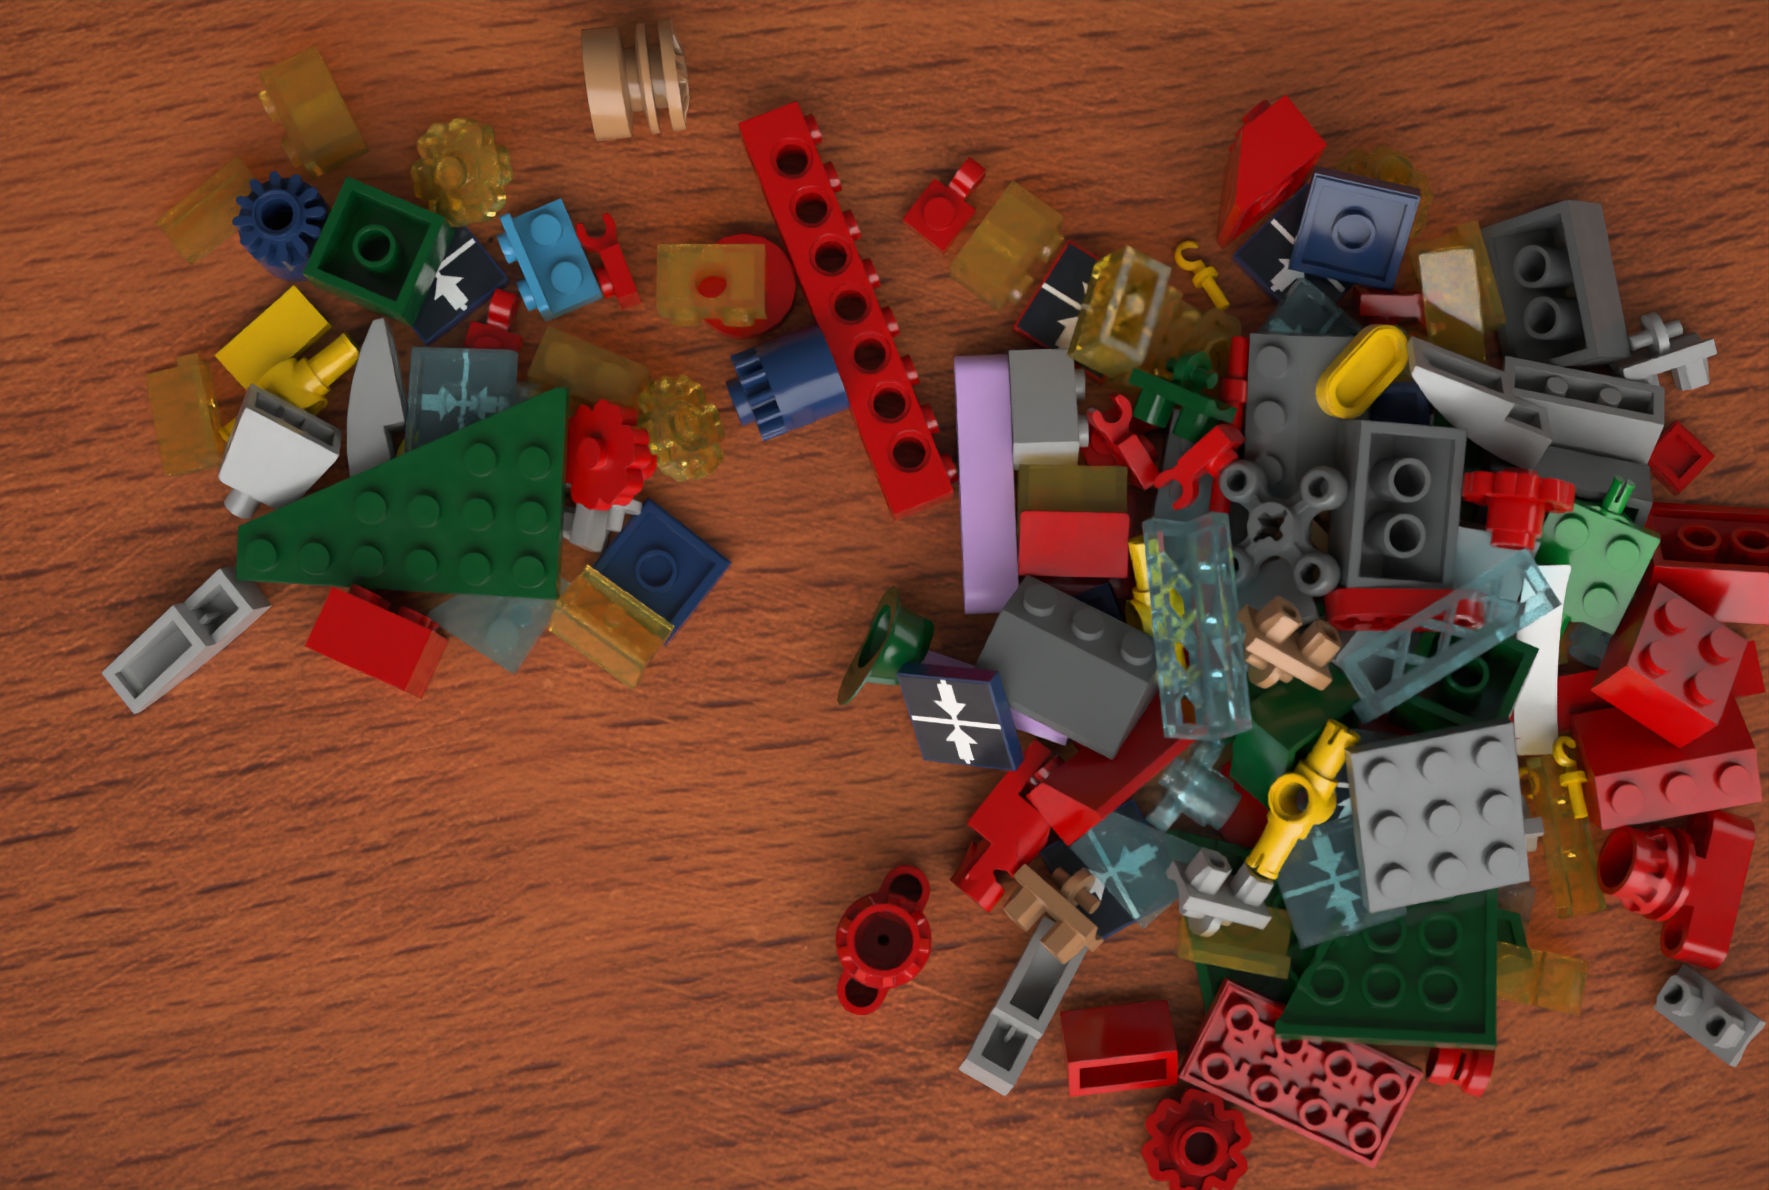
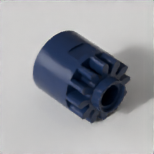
M273 171L270 174L269 181L262 184L256 179L251 180L250 187L252 191L247 197L238 196L236 198V203L241 209L239 216L232 220L233 225L239 230L240 243L274 277L288 282L309 281L303 275V271L331 212V207L316 188L304 182L297 174H294L291 178H282L278 172Z
M817 322L730 356L737 377L725 381L728 392L742 426L755 422L763 442L850 408L838 369Z

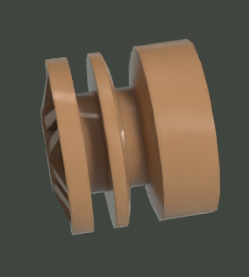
M672 18L658 20L660 44L650 45L646 22H637L635 47L624 48L616 25L581 30L582 58L587 96L597 141L631 137L634 112L644 111L652 134H658L661 131L659 109L669 108L673 132L687 129L686 116L689 100L691 99L684 47H682L674 31Z

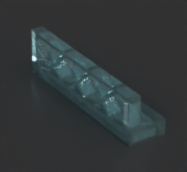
M1210 512L1188 522L1151 518L1142 522L1164 737L1217 741L1251 730L1252 723L1241 624L1236 618L1239 606L1228 514ZM1163 535L1177 537L1179 560L1176 564L1165 553ZM1172 587L1183 598L1184 613L1181 618L1170 605L1169 591ZM1178 641L1189 652L1190 666L1187 671L1176 660L1175 645ZM1184 694L1195 706L1196 724L1183 723L1180 700Z
M1526 548L1338 661L1362 699L1352 706L1363 724L1379 717L1562 605ZM1517 566L1535 592V595L1522 603L1499 597L1503 575ZM1492 582L1489 594L1477 591ZM1464 598L1487 604L1483 626L1476 631L1453 625L1457 604ZM1497 607L1508 609L1507 612L1495 618ZM1446 610L1444 622L1431 619ZM1418 626L1441 632L1437 654L1430 659L1407 653L1411 632ZM1451 634L1463 637L1458 642L1449 646ZM1400 637L1398 650L1385 647ZM1371 654L1395 659L1391 682L1377 691L1374 690L1358 662ZM1405 662L1418 665L1403 674Z

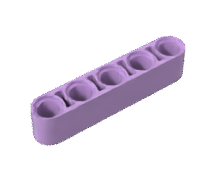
M1008 354L954 356L964 614L1000 613L1018 588Z

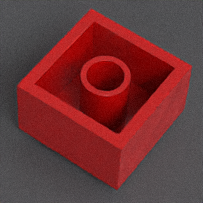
M1657 583L1629 603L1615 634L1611 636L1590 690L1673 745L1682 748L1719 724L1748 641L1670 589Z
M351 584L348 593L332 586L305 647L422 699L449 642L436 633L440 624L402 605L396 615L388 611L391 604L389 601L355 584Z

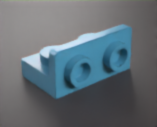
M561 198L513 219L509 212L499 216L505 231L496 234V237L508 264L517 260L519 262L525 279L516 282L528 311L538 308L543 319L547 322L604 298Z

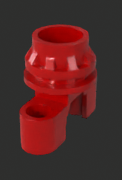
M1716 809L1692 814L1685 831L1673 827L1665 828L1656 824L1644 825L1637 829L1630 826L1617 827L1608 835L1599 853L1596 868L1598 886L1604 894L1617 897L1624 909L1640 914L1652 921H1663L1660 934V948L1665 957L1708 970H1714L1723 963L1729 951L1755 842L1754 823L1749 818Z
M903 865L892 869L885 876L879 891L865 895L852 903L843 913L838 923L835 944L838 958L844 970L837 985V997L843 1008L852 1014L868 1015L875 1012L882 1005L889 989L902 986L914 979L928 961L932 947V934L929 922L923 911L930 896V884L926 875L918 868ZM902 874L914 876L920 882L922 889L919 900L914 903L902 895L890 892V884L894 878ZM881 935H886L889 938V942L886 945H881L878 938ZM851 977L863 985L878 989L877 996L872 1003L858 1006L848 999L846 984Z

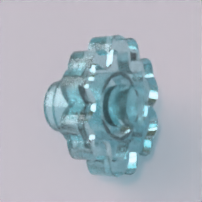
M1207 731L1193 744L1183 760L1179 757L1174 758L1158 780V783L1163 788L1150 807L1145 820L1160 831L1166 832L1182 812L1202 827L1209 824L1216 830H1219L1231 816L1242 798V794L1232 788L1234 782L1212 767L1221 755L1226 743Z

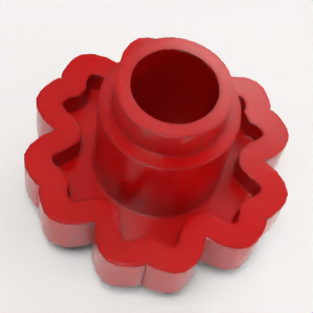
M600 399L595 406H579L574 416L569 418L566 483L572 484L571 498L575 503L582 504L589 510L608 511L613 505L627 506L632 501L634 495L641 491L644 480L650 478L655 472L658 462L657 449L654 443L649 440L648 430L637 426L638 415L633 407L625 406L620 401Z
M1505 468L1504 471L1496 473L1483 471L1465 473L1461 496H1463L1464 501L1480 506H1488L1485 531L1491 533L1490 546L1508 550L1533 551L1535 550L1536 538L1542 537L1545 512H1573L1576 489L1575 484L1560 479L1541 478L1535 470Z
M1192 1087L1187 1088L1180 1095L1179 1102L1167 1097L1161 1098L1156 1103L1154 1111H1151L1143 1121L1144 1128L1151 1137L1141 1144L1140 1155L1146 1162L1148 1175L1156 1181H1167L1169 1190H1212L1213 1187L1217 1190H1232L1237 1184L1238 1178H1241L1247 1172L1248 1162L1240 1152L1251 1144L1252 1135L1245 1126L1246 1122L1242 1112L1235 1108H1224L1222 1097L1207 1090L1201 1091Z

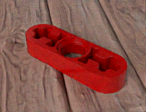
M1344 588L1331 591L1324 596L1325 622L1335 627L1336 630L1466 632L1479 629L1486 624L1484 595L1474 590Z

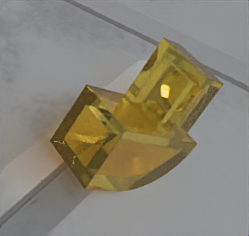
M1497 941V998L1567 1015L1580 1016L1590 962L1557 953L1539 951Z

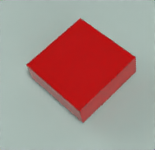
M1675 420L1660 434L1647 466H1650V473L1676 496L1716 456L1678 420Z

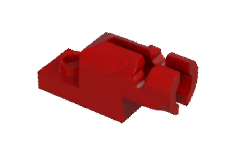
M1036 739L1024 751L1023 756L1025 760L1016 771L1009 770L966 822L965 825L981 837V840L977 844L974 841L971 842L959 868L949 880L988 913L992 911L1006 893L1003 887L997 883L996 877L993 874L994 870L1005 871L1009 877L1015 878L1014 874L1024 864L1029 866L1044 846L1047 845L1050 831L1049 823L1039 811L1018 795L1023 787L1031 792L1040 784L1034 774L1046 765L1044 761L1052 753Z

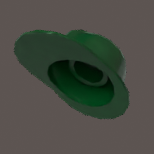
M895 586L888 588L882 596L872 617L867 635L842 680L837 698L841 706L848 704L866 682L886 685L900 684L896 673L905 662L922 663L927 655L934 633V624L899 603V590Z

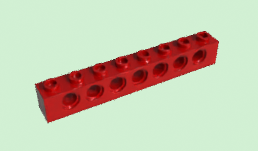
M794 101L738 123L740 138L789 261L793 265V271L813 321L818 323L833 356L848 397L850 414L893 521H898L953 499L954 490L952 484L959 482L956 468L948 452L939 455L932 435L940 433L937 421L929 403L921 406L918 403L912 388L920 384L918 374L910 355L907 354L900 357L893 340V338L900 336L898 324L890 306L880 308L873 290L881 287L878 274L870 257L861 260L854 241L862 239L861 233L851 209L841 211L835 193L842 191V186L832 161L823 164L820 159L816 145L823 143V139L813 114L810 113L803 116L798 101ZM790 155L800 156L807 162L806 168L796 175L783 173L778 168V165L783 158ZM807 203L820 204L827 211L825 217L817 223L803 222L797 216V213ZM832 250L841 253L845 257L846 262L838 271L826 272L816 264L818 257L826 251ZM845 299L859 300L865 306L866 310L859 319L847 321L837 315L836 307ZM875 347L882 351L885 360L880 367L867 370L861 368L856 363L855 356L862 348ZM894 395L901 399L905 408L898 417L886 419L877 414L874 405L882 396ZM907 443L917 445L924 453V459L921 464L914 468L900 466L893 456L899 446Z

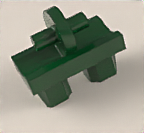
M1191 348L1180 358L1170 357L1166 364V370L1173 373L1172 380L1160 375L1155 376L1135 367L1133 368L1128 383L1141 388L1132 414L1133 417L1152 425L1166 428L1175 403L1182 405L1172 433L1193 443L1199 442L1216 426L1218 420L1228 423L1233 422L1238 408L1200 392L1203 387L1214 388L1218 381V375L1211 372V359L1206 352L1197 348Z

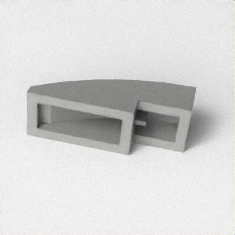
M384 318L373 320L361 348L352 380L347 414V457L350 477L395 458L396 451L392 434L412 430L392 327Z
M1411 336L1407 343L1411 375L1436 409L1456 428L1467 429L1466 436L1474 443L1502 460L1520 468L1533 470L1553 440L1547 409L1514 397L1508 373Z
M236 565L219 568L185 602L172 605L101 673L134 714L140 713L219 653L265 613L272 604L253 581L236 580Z
M1043 916L958 1068V1070L1004 1096L1014 1087L1036 1043L1045 1032L1088 948L1084 947L1064 965L1061 964L1039 941L1055 924L1054 921Z

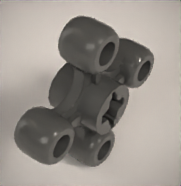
M1236 460L1227 465L1221 471L1219 486L1226 498L1242 504L1250 514L1247 522L1248 536L1237 545L1225 546L1217 551L1211 563L1212 574L1215 580L1228 588H1245L1256 580L1260 571V565L1265 559L1271 556H1280L1290 563L1293 568V581L1296 587L1304 594L1323 596L1334 591L1341 579V569L1332 556L1319 552L1312 546L1310 542L1312 534L1311 520L1321 511L1335 509L1344 503L1349 493V483L1345 475L1333 467H1314L1308 470L1302 477L1300 490L1297 494L1289 499L1281 500L1269 492L1267 488V475L1257 463L1248 460ZM1245 474L1247 477V483L1244 489L1242 490L1240 487L1241 477ZM1327 480L1329 489L1326 495L1322 496L1321 484ZM1278 518H1284L1285 521L1279 527V524L1276 522V520ZM1279 529L1284 534L1282 538L1275 537ZM1235 559L1239 562V569L1236 574L1232 571ZM1316 566H1319L1321 576L1320 579L1317 582H1315L1313 579V570Z

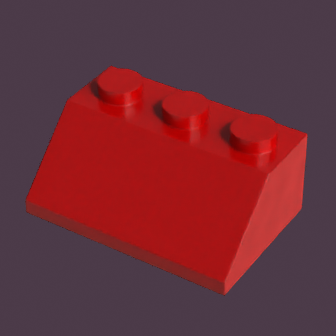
M1286 94L1272 105L1265 99L1253 107L1241 119L1244 125L1235 133L1237 140L1228 148L1231 155L1223 171L1216 242L1222 250L1304 187L1327 147L1325 141Z
M1653 502L1644 527L1660 533L1661 540L1635 591L1636 598L1657 583H1660L1720 623L1735 622L1769 626V509Z
M1160 688L1113 760L1073 741L1072 744L1078 752L1067 762L1058 754L1037 771L1034 776L1040 784L1028 793L1026 797L1065 844L1069 846L1106 818L1218 722V720L1211 712Z
M1730 690L1719 724L1682 748L1673 745L1614 705L1569 713L1572 739L1576 742L1574 752L1578 771H1585L1587 781L1581 784L1588 816L1584 818L1602 830L1763 801L1756 748L1732 690Z

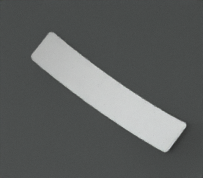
M1570 565L1530 566L1526 570L1520 600L1516 639L1539 648V651L1514 708L1515 738H1520L1515 739L1518 755L1552 754V745L1558 738V654L1562 611L1571 570Z

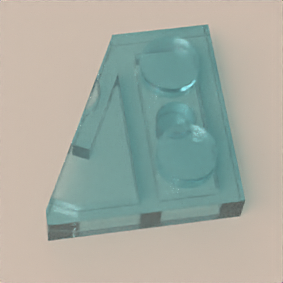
M561 577L560 599L558 600L458 594L432 609L427 617L515 675L574 586Z
M1111 812L1070 846L1142 929L1179 898L1177 883L1172 879H1168L1166 870L1172 861L1177 860L1190 864L1202 848L1115 812Z

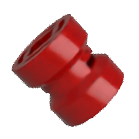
M1431 1047L1425 1067V1081L1440 1086L1452 1083L1458 1085L1461 1092L1480 1098L1487 1088L1491 1077L1495 1050Z

